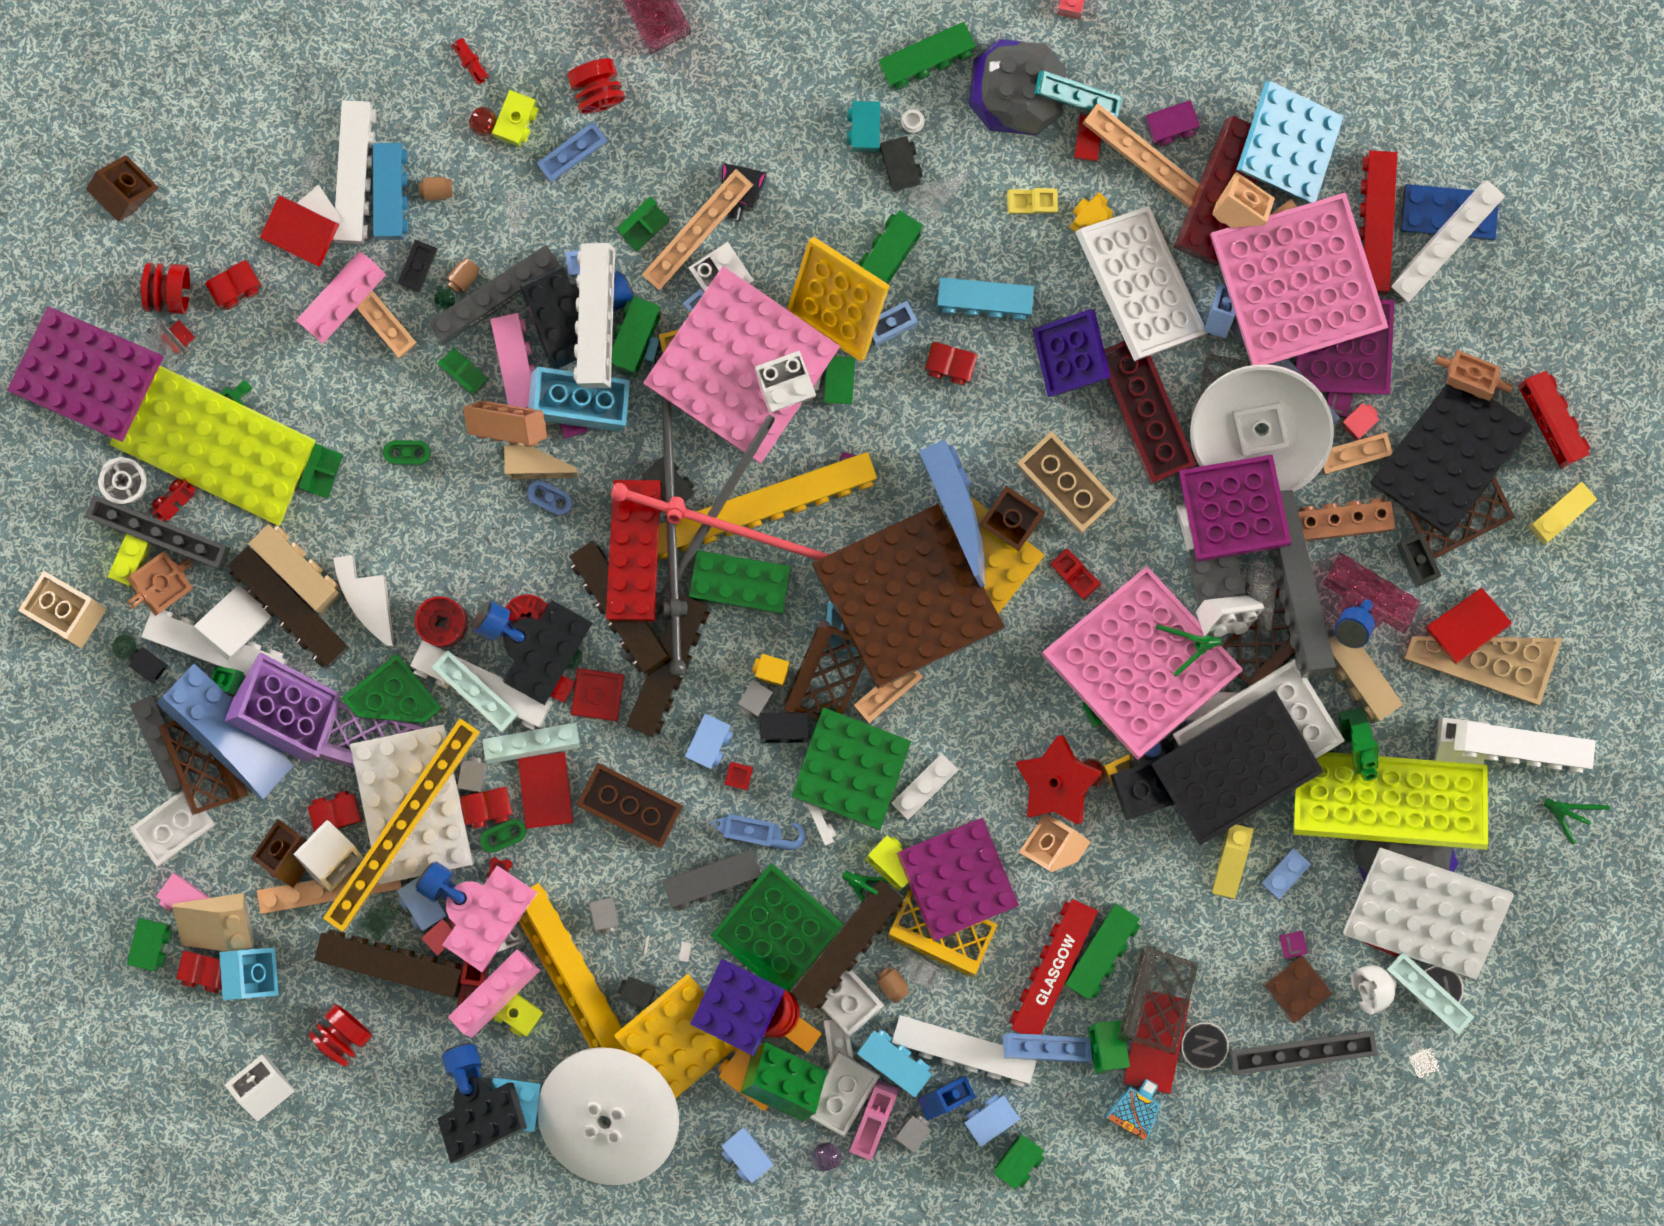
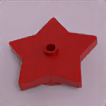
M1059 735L1042 757L1016 762L1017 768L1030 788L1027 817L1030 818L1055 812L1075 824L1083 823L1084 798L1088 789L1100 777L1102 772L1082 763L1076 758L1065 736Z

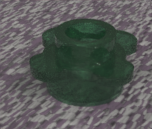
M441 285L437 286L434 301L438 307L445 311L455 304V296L450 288L443 289Z

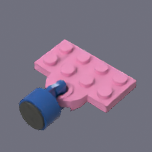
M437 861L432 862L420 876L416 884V891L432 902L437 901L439 897L446 900L447 914L456 926L442 946L483 973L533 901L537 892L499 866H496L484 885L477 882H463L455 885L451 882L454 872Z

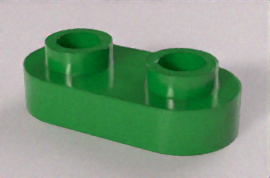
M393 440L384 446L383 456L392 465H423L429 461L431 450L423 441ZM394 449L400 451L398 457H392L391 453ZM418 449L424 452L420 458L415 456V452Z
M512 819L484 831L480 837V844L487 852H498L521 842L527 833L526 826L520 820ZM512 827L519 829L517 836L511 835L510 830ZM495 836L497 843L490 845L488 842L489 837Z

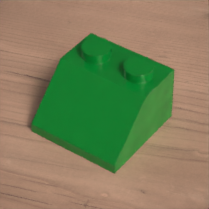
M1020 1133L992 1172L1015 1190L1018 1186L1023 1188L1030 1179L1029 1171L1032 1167L1037 1169L1045 1157L1042 1155L1044 1150Z

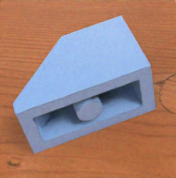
M1219 284L1204 331L1213 336L1226 339L1235 317V312L1227 287Z

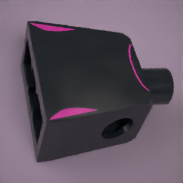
M723 163L721 185L735 169L754 184L727 215V219L741 222L743 209L754 211L766 182L767 172Z

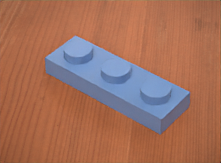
M592 122L539 160L537 165L550 183H552L608 141L596 124Z

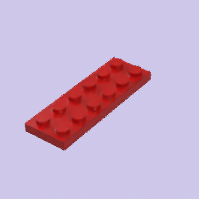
M613 480V485L623 483L630 491L661 500L662 483L660 480ZM612 499L606 620L655 622L660 510L626 499L621 502Z

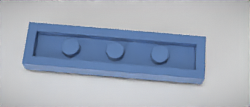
M1018 1033L1003 1034L1004 1059L1071 1063L1092 1062L1091 1038Z

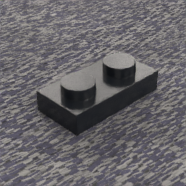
M415 240L397 283L420 293L438 249Z

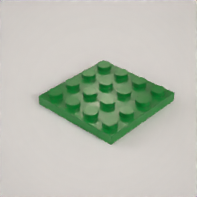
M823 707L790 797L873 829L881 830L911 741Z
M770 863L711 934V937L757 976L789 991L845 923L775 864Z

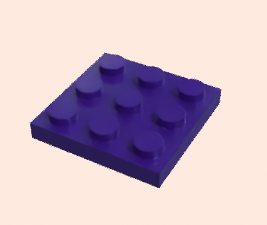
M1089 309L1032 329L1048 397H1055L1111 378L1095 309Z
M721 958L690 1024L754 1056L785 989Z

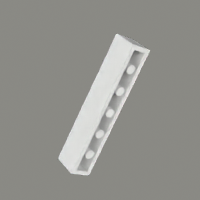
M342 100L335 209L342 219L338 222L340 225L333 238L336 244L364 245V239L369 237V225H365L366 216H370L371 204L367 201V192L372 191V178H368L369 169H373V155H370V146H373V143H375V133L371 132V124L376 123V109H372L373 106L370 102Z
M1488 180L1483 181L1390 283V289L1405 302L1409 303L1502 201L1505 195Z
M609 243L581 244V251L577 254L580 274L577 275L579 298L576 299V309L579 312V317L575 323L578 344H575L574 354L577 358V367L574 368V380L583 389L611 388L615 248Z
M163 610L157 616L151 611L141 636L144 639L212 664L242 671L244 675H247L259 653H263L284 665H287L288 662L283 659V653L270 649L269 653L261 651V645L250 641L233 657L227 660L192 631L195 621L185 617H181L179 621L172 618L173 613Z
M422 640L410 665L415 669L414 674L424 679H427L429 675L437 679L435 684L448 689L451 685L431 668L446 651ZM455 656L518 714L517 718L522 719L521 725L534 730L535 726L541 728L552 705L551 701L547 700L546 704L543 705L503 683V678Z
M1457 722L1454 751L1463 752L1462 756L1477 758V754L1484 755L1485 760L1498 761V758L1501 757L1505 758V763L1520 764L1521 760L1527 761L1526 766L1541 767L1542 763L1548 764L1547 769L1562 770V767H1569L1568 772L1583 773V769H1593L1595 740L1474 722Z
M899 1015L891 1042L896 1044L897 1048L901 1044L908 1050L910 1048L919 1051L918 1056L932 1059L934 1055L942 1058L941 1063L955 1066V1063L958 1062L964 1064V1069L978 1073L979 1069L988 1071L987 1076L998 1080H1001L1002 1076L1011 1078L1010 1083L1024 1087V1083L1030 1084L1037 1060L1004 1059L1003 1045Z

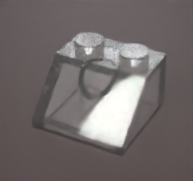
M157 319L134 342L164 356L160 366L175 373H178L184 367L191 355L160 319Z

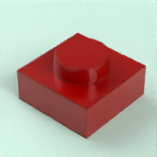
M180 320L162 335L177 353H180L196 338Z
M562 675L550 696L565 703L575 682Z
M730 761L724 785L748 791L753 767Z

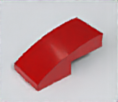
M1080 114L1074 159L1097 162L1101 138L1082 124L1088 115Z
M1068 548L1050 563L1051 567L1083 601L1101 586V583Z

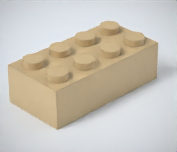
M1052 431L1016 464L1018 470L1080 535L1117 500Z
M267 524L248 544L315 611L322 615L341 596V593L338 591L340 586L328 575L323 577L321 573L324 570L311 558L307 561L304 558L307 553L294 541L290 544L287 541L290 536L278 525L272 527L270 524Z
M1335 635L1329 638L1336 665L1335 670L1332 672L1340 683L1344 681L1349 689L1346 692L1353 702L1358 701L1361 707H1363L1368 722L1370 720L1373 724L1379 722L1403 705L1363 647H1347L1340 643Z

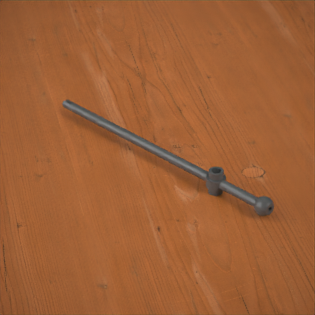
M662 397L665 497L668 503L672 497H675L671 403ZM666 516L669 601H662L661 609L663 616H669L671 627L672 660L668 663L667 668L670 675H683L686 671V664L681 660L680 615H687L688 607L687 601H680L676 524L668 522Z
M768 415L709 511L708 516L717 518L775 422L774 416ZM701 524L677 564L678 581L711 526ZM669 579L661 592L656 591L655 619L659 613H662V601H669ZM623 647L621 648V657L632 662L635 658L631 652L627 654Z

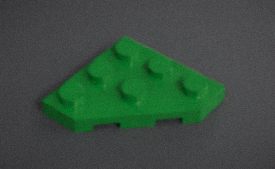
M398 654L394 655L341 698L354 715L359 718L425 724L442 710L441 706Z

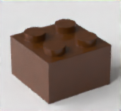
M1304 956L1297 957L1263 984V987L1291 1023L1299 1021L1332 995V992Z

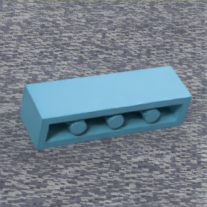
M940 277L937 309H942L941 313L956 314V311H965L967 316L976 317L979 316V313L989 314V318L1002 319L1003 315L1012 316V320L1026 321V317L1031 318L1034 286Z

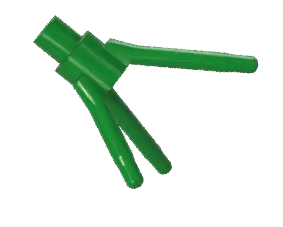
M1156 625L1158 630L1195 641L1197 652L1173 673L1175 677L1182 673L1197 658L1206 653L1207 650L1221 646L1222 643L1220 637H1212L1211 635L1199 636L1170 627Z
M1547 798L1543 805L1551 810L1550 813L1556 815L1555 818L1561 824L1571 844H1575L1576 841L1564 821L1566 815L1587 825H1590L1591 821L1569 811L1570 809H1610L1609 805L1569 804L1558 800L1555 802L1550 798Z
M848 870L842 875V878L849 882L848 885L854 888L853 890L861 902L865 899L862 893L864 889L874 895L878 894L877 890L867 885L868 882L882 880L884 883H889L883 877L860 876Z

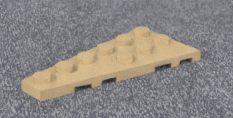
M1412 636L1404 660L1539 706L1562 638L1494 637L1456 665L1432 636Z

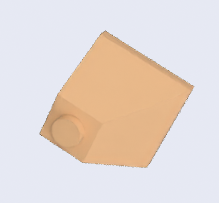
M1236 172L1216 202L1212 215L1219 222L1227 224L1231 228L1264 226L1268 221L1275 198Z
M1044 814L1019 853L1053 872L1078 862L1090 841L1071 827L1048 814Z

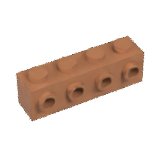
M483 400L463 407L468 434L476 435L480 439L493 438V441L504 440L508 441L509 444L521 443L525 447H532L538 445V441L547 438L546 423L542 410Z
M1385 498L1371 499L1369 504H1361V501L1347 502V506L1338 507V503L1323 505L1324 509L1315 510L1314 506L1301 507L1298 514L1305 541L1391 532L1395 529L1392 501L1385 502Z

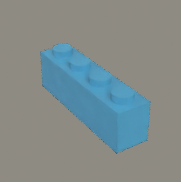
M373 143V236L375 240H404V233H408V219H404V210H408V196H404V187H408V174L404 173V164H408V151L403 150L401 143Z

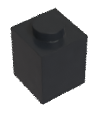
M144 647L140 650L136 649L129 658L131 662L128 665L153 684L156 683L168 667V664Z

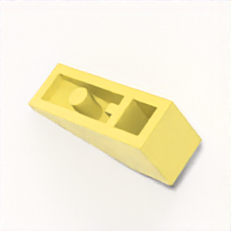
M1580 482L1528 528L1544 545L1592 505L1597 498L1583 482Z
M1236 824L1226 830L1212 890L1213 894L1236 898L1254 828Z

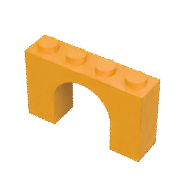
M799 1017L796 1027L784 1037L808 1053L822 1033ZM734 1047L732 1051L735 1052V1055L730 1061L727 1058L718 1068L721 1072L718 1077L740 1093L750 1061V1054ZM742 1094L763 1111L767 1109L768 1105Z

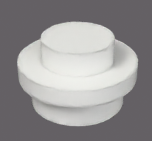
M908 110L901 118L903 129L909 133H917L924 126V116L918 110Z

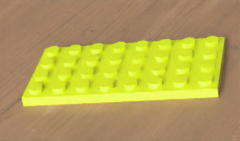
M159 366L123 442L112 438L109 445L182 480L185 478L188 483L279 526L286 514L316 440Z
M1326 752L1316 758L1324 772L1295 789L1294 835L1487 850L1488 765L1378 756V768L1376 769L1378 777L1363 781L1361 773L1355 774L1353 770L1352 754Z

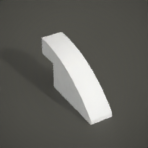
M354 556L333 558L341 590L357 618L381 642L390 648L395 647L386 577L379 575L357 578Z

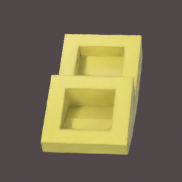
M1009 189L1007 191L1008 214L1057 213V189Z

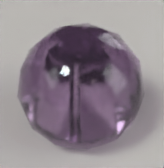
M830 1142L819 1144L812 1154V1162L819 1171H828L839 1167L842 1161V1153L839 1147Z

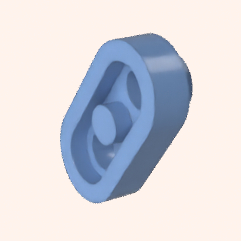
M535 481L528 487L527 496L533 504L559 516L566 515L571 511L572 499L566 492L543 481ZM538 489L544 491V495L541 498L535 496V492ZM558 500L565 501L563 508L556 506Z

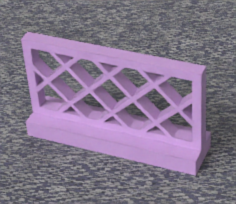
M338 702L319 758L355 768L350 743L361 737L366 741L365 735L377 729L381 737H385L380 727L388 723L395 725L398 731L396 734L424 729V727L407 722L380 720L383 722L378 724L375 719H372L375 726L363 732L357 722L362 718L355 717L346 704ZM339 708L349 711L353 719L340 725L336 718ZM336 722L338 727L333 729L334 723ZM355 722L360 734L348 740L342 729ZM398 726L404 727L406 729L400 731ZM340 730L345 742L337 746L329 744L330 735Z

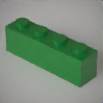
M961 22L880 59L878 65L890 90L893 88L901 90L907 87L909 81L915 78L918 81L929 77L931 75L930 72L937 68L939 71H943L952 66L951 62L960 59L962 62L971 58L976 46L965 22Z
M1115 903L1064 985L1087 1000H1090L1091 997L1096 998L1103 987L1100 985L1103 977L1109 978L1115 968V965L1112 964L1117 956L1121 958L1126 951L1128 945L1125 942L1128 937H1134L1141 925L1138 924L1140 918Z

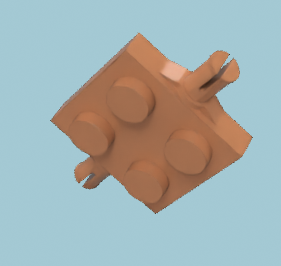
M1460 350L1456 351L1452 360L1439 354L1436 358L1435 364L1447 368L1448 377L1446 384L1456 389H1461L1488 401L1491 400L1496 389L1508 394L1511 393L1513 385L1500 380L1499 373L1501 367Z
M163 551L128 576L126 579L136 591V595L127 600L128 605L136 601L130 608L134 609L143 602L157 616L191 591L193 587L187 581L184 571L193 566L192 561L185 566L191 559L187 557L177 564Z

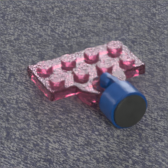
M1341 552L1336 557L1323 582V585L1343 596L1341 601L1342 613L1335 625L1334 633L1340 643L1350 648H1360L1366 645L1374 629L1379 627L1383 621L1404 634L1421 603L1413 595L1406 593L1392 582L1383 579L1372 570L1365 568Z

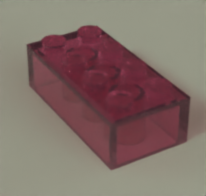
M621 0L650 55L691 34V27L676 0Z

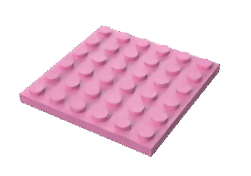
M1346 192L1269 215L1268 221L1264 226L1229 227L1210 234L1251 365L1273 364L1389 328Z
M722 266L643 384L743 453L746 452L768 415L774 416L775 422L752 458L761 464L802 402L769 414L760 390L755 366L800 350L810 380L814 386L840 346Z
M1148 566L1041 654L1137 760L1243 671L1241 666L1222 646H1217L1212 650H1207L1206 653L1197 658L1177 677L1173 675L1180 666L1197 652L1195 641L1158 630L1156 625L1170 627L1199 636H1204L1199 621Z

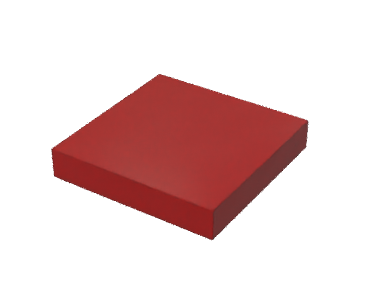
M577 668L571 715L618 722L625 675Z

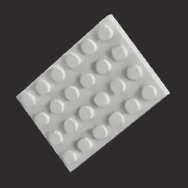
M1149 206L1081 228L1075 232L1134 361L1200 338L1208 333L1204 331L1205 326Z
M1295 659L1172 733L1178 745H1181L1258 698L1275 690L1315 758L1320 757L1345 741L1308 679L1301 678L1300 671L1297 670L1295 665Z
M444 724L350 744L371 847L446 739L447 734ZM455 773L451 775L378 882L379 884L421 876L429 864L435 861L449 870L473 865Z
M1379 848L1343 933L1345 936L1399 954L1404 952L1408 957L1477 980L1514 895L1512 892Z

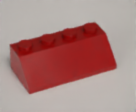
M1543 371L1525 379L1518 385V388L1560 469H1563L1590 455L1588 451L1590 446L1585 437L1581 438L1577 430L1579 425L1575 417H1570L1566 409L1568 408L1566 399L1563 395L1559 396L1555 388L1557 387L1555 378L1552 374L1549 375L1547 371Z

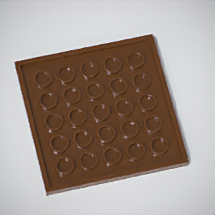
M939 504L812 563V567L877 689L991 636L1005 627L984 587H980L963 549Z

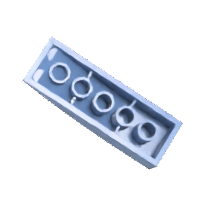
M944 439L920 450L919 453L971 570L980 587H985V559L982 535L977 513L967 488L971 483L963 466L958 467L962 463L953 444L948 446Z
M193 664L156 704L255 795L263 800L294 765L280 749L225 722L233 699L201 669Z

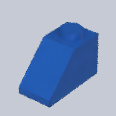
M965 1075L918 1098V1102L928 1121L955 1109L976 1096Z

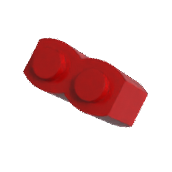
M247 260L237 263L225 272L205 282L221 310L224 308L230 310L239 304L238 300L245 296L248 299L259 293L258 289L262 287Z
M932 342L925 371L929 372L928 376L941 380L945 376L952 378L951 383L964 386L965 383H971L978 354Z
M507 787L459 797L466 826H471L472 829L485 827V822L495 820V824L509 821V816H513Z
M343 791L334 794L335 799L326 801L325 797L312 800V805L307 808L314 833L326 820L337 829L363 822L355 794Z
M183 951L176 979L182 980L181 985L195 988L196 984L205 986V991L218 993L219 989L222 990L220 959Z

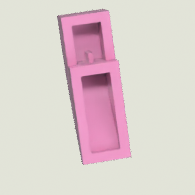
M880 1080L876 1082L850 1148V1153L872 1161L897 1098L898 1087Z

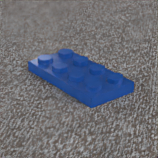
M1405 184L1401 232L1435 235L1475 190ZM1498 205L1468 238L1496 239Z

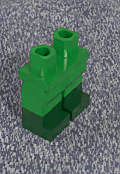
M1363 707L1339 712V732L1345 740L1342 744L1349 742L1355 774L1361 773L1363 781L1376 779L1378 777L1376 770L1378 768V744L1376 740L1372 741L1373 735Z

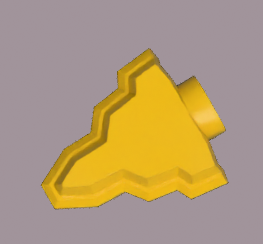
M1100 192L1090 201L1083 198L1072 212L1076 215V218L1069 228L1076 232L1081 228L1113 218V211L1107 206L1108 200Z

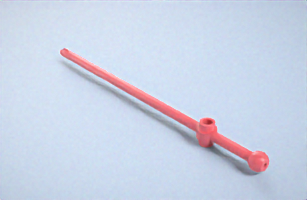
M623 483L614 484L610 496L613 500L621 502L626 499L666 512L668 522L672 524H678L682 518H686L811 559L819 560L829 555L686 509L684 500L681 497H672L670 502L667 503L630 491Z

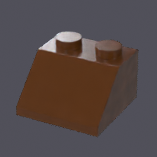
M125 155L96 171L86 190L120 222L132 215L159 187Z
M1005 486L979 525L1019 552L1043 518L1045 511L1008 486Z
M277 819L251 859L271 875L294 888L306 870L294 856V853L308 839Z

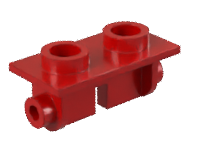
M177 478L169 485V491L164 496L159 495L151 503V513L155 515L158 512L159 514L156 517L160 521H169L179 511L173 503L177 500L184 506L194 496L196 489L191 484L186 486L188 481L185 478L183 480Z

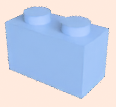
M907 301L880 314L872 338L875 347L917 326L918 321Z
M704 714L685 758L711 770L713 765L718 767L723 757L720 750L723 744H729L733 732L730 731L731 725Z
M419 876L397 890L400 895L397 897V900L404 910L408 908L411 912L410 920L417 930L421 928L422 931H426L440 920L448 917V914L439 899L432 902L416 891Z
M995 1094L985 1101L987 1106L979 1111L978 1108H975L965 1115L967 1120L964 1123L980 1147L1020 1120L1004 1095L999 1097Z
M745 1127L741 1128L721 1145L724 1149L721 1151V1154L729 1163L734 1161L739 1168L736 1172L744 1182L749 1180L753 1183L774 1165Z

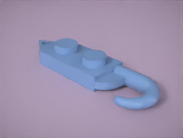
M732 814L711 822L713 826L724 834V838L784 850L799 849L806 839L804 828L795 822L792 823V827L799 831V838L796 841L781 839L780 827L772 822ZM720 822V825L716 826L715 823Z

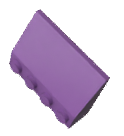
M259 653L231 702L225 722L307 762L319 757L341 694L275 659Z

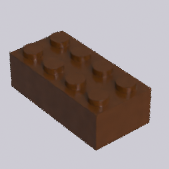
M597 763L576 806L663 849L684 808L683 805L600 763Z

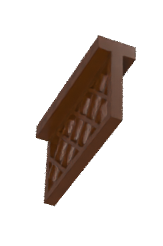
M1496 477L1491 481L1495 489L1493 498L1489 499L1480 496L1474 503L1472 510L1468 511L1470 516L1467 525H1457V527L1465 529L1463 538L1459 541L1434 534L1435 528L1432 526L1430 532L1422 530L1417 521L1420 518L1409 510L1404 509L1417 535L1423 533L1434 559L1515 518ZM1479 499L1491 502L1487 515L1475 512ZM1495 504L1503 506L1507 516L1501 519L1491 517ZM1474 514L1486 518L1484 526L1480 530L1470 528ZM1469 530L1474 532L1468 535ZM1432 536L1444 540L1442 549L1433 553L1430 547ZM1448 541L1453 542V544L1447 546Z
M1280 588L1263 603L1264 609L1261 612L1272 613V626H1258L1256 619L1255 626H1250L1248 629L1255 630V643H1241V634L1234 633L1222 646L1225 650L1228 647H1239V660L1235 661L1241 668L1242 663H1256V672L1250 679L1243 672L1238 675L1248 686L1284 666L1296 655L1294 648L1290 644V630L1289 638L1285 642H1275V630L1289 629L1287 625L1274 626V613H1285V609H1274V600L1279 596ZM1271 604V609L1265 610ZM1258 630H1272V642L1258 643ZM1237 638L1239 639V643H1233ZM1272 646L1273 655L1269 659H1259L1258 647ZM1275 646H1281V647L1275 652ZM1241 647H1256V659L1242 660Z
M820 619L785 699L784 710L791 713L794 711L808 713L809 717L817 720L820 713L815 711L819 710L821 712L823 707L835 705L837 713H844L865 665L860 655L853 656L850 647L854 644L848 632L830 626L829 622ZM831 634L841 637L844 644L832 649L829 643ZM847 649L851 659L838 663L834 653ZM831 654L835 665L823 669L820 659ZM853 663L856 670L855 674L845 678L841 667ZM837 669L841 680L829 684L825 673ZM822 675L826 685L814 690L811 685L812 678ZM844 684L847 691L846 694L835 698L831 688ZM828 690L832 700L820 704L816 694ZM813 696L817 705L810 709L800 706L802 700Z
M175 720L158 726L192 816L231 802H237L248 796L244 783L210 752L207 757L196 751L199 746L197 740L193 749L182 744L185 734H190ZM174 727L182 731L178 741L170 738L167 731L168 728ZM179 748L191 753L187 763L178 760L177 752ZM194 756L205 761L201 771L190 766ZM209 763L217 767L219 771L217 778L205 773ZM188 770L199 775L195 786L188 783L185 778ZM202 778L214 783L210 793L198 788ZM217 785L226 790L229 798L222 800L214 796ZM196 792L207 797L205 805L199 808L196 807L194 801Z

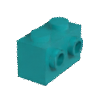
M852 101V108H848L847 122H852V131H847V145H851V152L879 153L881 102Z

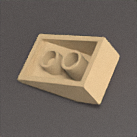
M521 443L504 446L505 475L508 479L579 478V472L576 467L536 448L525 447Z
M43 571L18 611L82 649L107 608Z
M244 893L172 904L182 946L226 952L252 948L253 931Z

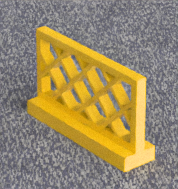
M910 887L887 938L974 978L998 924L986 919L965 928L971 929L975 940L963 945L958 932L953 933L959 946L952 949L945 947L942 938L939 939L940 944L935 941L933 942L932 938L928 939L923 936L921 927L926 926V923H918L915 912L920 909L919 907L914 909L912 907L910 898L913 892ZM908 904L910 910L904 912ZM911 913L916 926L907 929L898 924L902 916ZM984 924L991 927L988 936L978 939L974 926ZM985 940L983 947L981 948L980 942ZM973 944L977 945L979 955L976 961L967 957L964 950L965 947Z

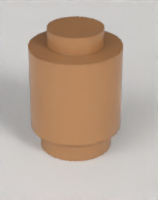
M424 177L423 182H419V197L424 196V201L452 198V179H446V177Z
M467 258L459 261L446 278L449 282L447 287L456 294L459 292L465 293L477 278V273L480 270L479 267Z
M886 967L877 974L878 979L876 983L889 1000L892 999L894 1003H897L910 993L907 989V983L895 967L892 969Z

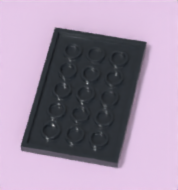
M1446 384L1372 478L1370 484L1446 537H1449L1526 438L1533 426L1492 398L1490 401L1478 398L1471 393Z
M1275 690L1270 691L1151 762L1152 767L1199 845L1204 844L1324 772Z

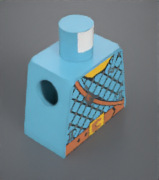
M1145 1079L1140 1090L1130 1085L1108 1111L1106 1119L1147 1141L1160 1106V1102L1152 1098L1158 1085L1148 1079Z

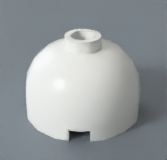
M118 457L109 460L103 465L98 477L100 492L107 500L116 504L127 505L136 502L142 497L146 490L147 478L145 471L139 463L130 458Z
M1376 965L1361 967L1352 973V987L1354 991L1357 988L1359 989L1363 1002L1358 1003L1366 1013L1371 1015L1389 1007L1394 1000L1396 988L1395 978Z

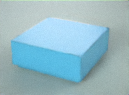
M650 338L645 355L646 362L655 364L660 346L659 338Z

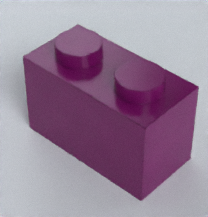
M1191 100L1150 113L1145 117L1153 144H1160L1161 147L1174 143L1173 139L1181 136L1183 139L1191 138L1196 135V131L1200 128Z

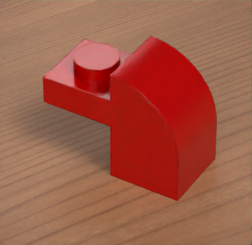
M466 961L463 962L457 1007L488 978L489 964L482 973Z

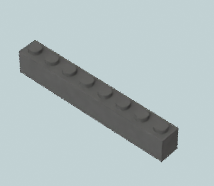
M1284 490L1280 492L1291 546L1268 550L1269 557L1273 559L1275 567L1274 578L1278 581L1280 588L1279 599L1285 609L1284 619L1286 625L1289 626L1291 634L1290 644L1296 654V668L1300 671L1301 678L1325 676L1330 674L1336 668L1293 490Z

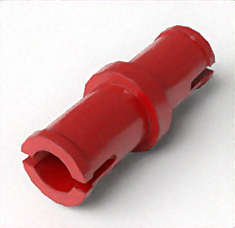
M464 38L455 41L451 47L461 59L462 67L469 71L477 85L486 81L484 78L488 79L489 75L480 64L478 55L473 54Z

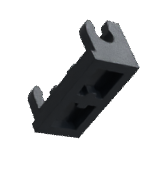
M760 713V744L808 743V713Z

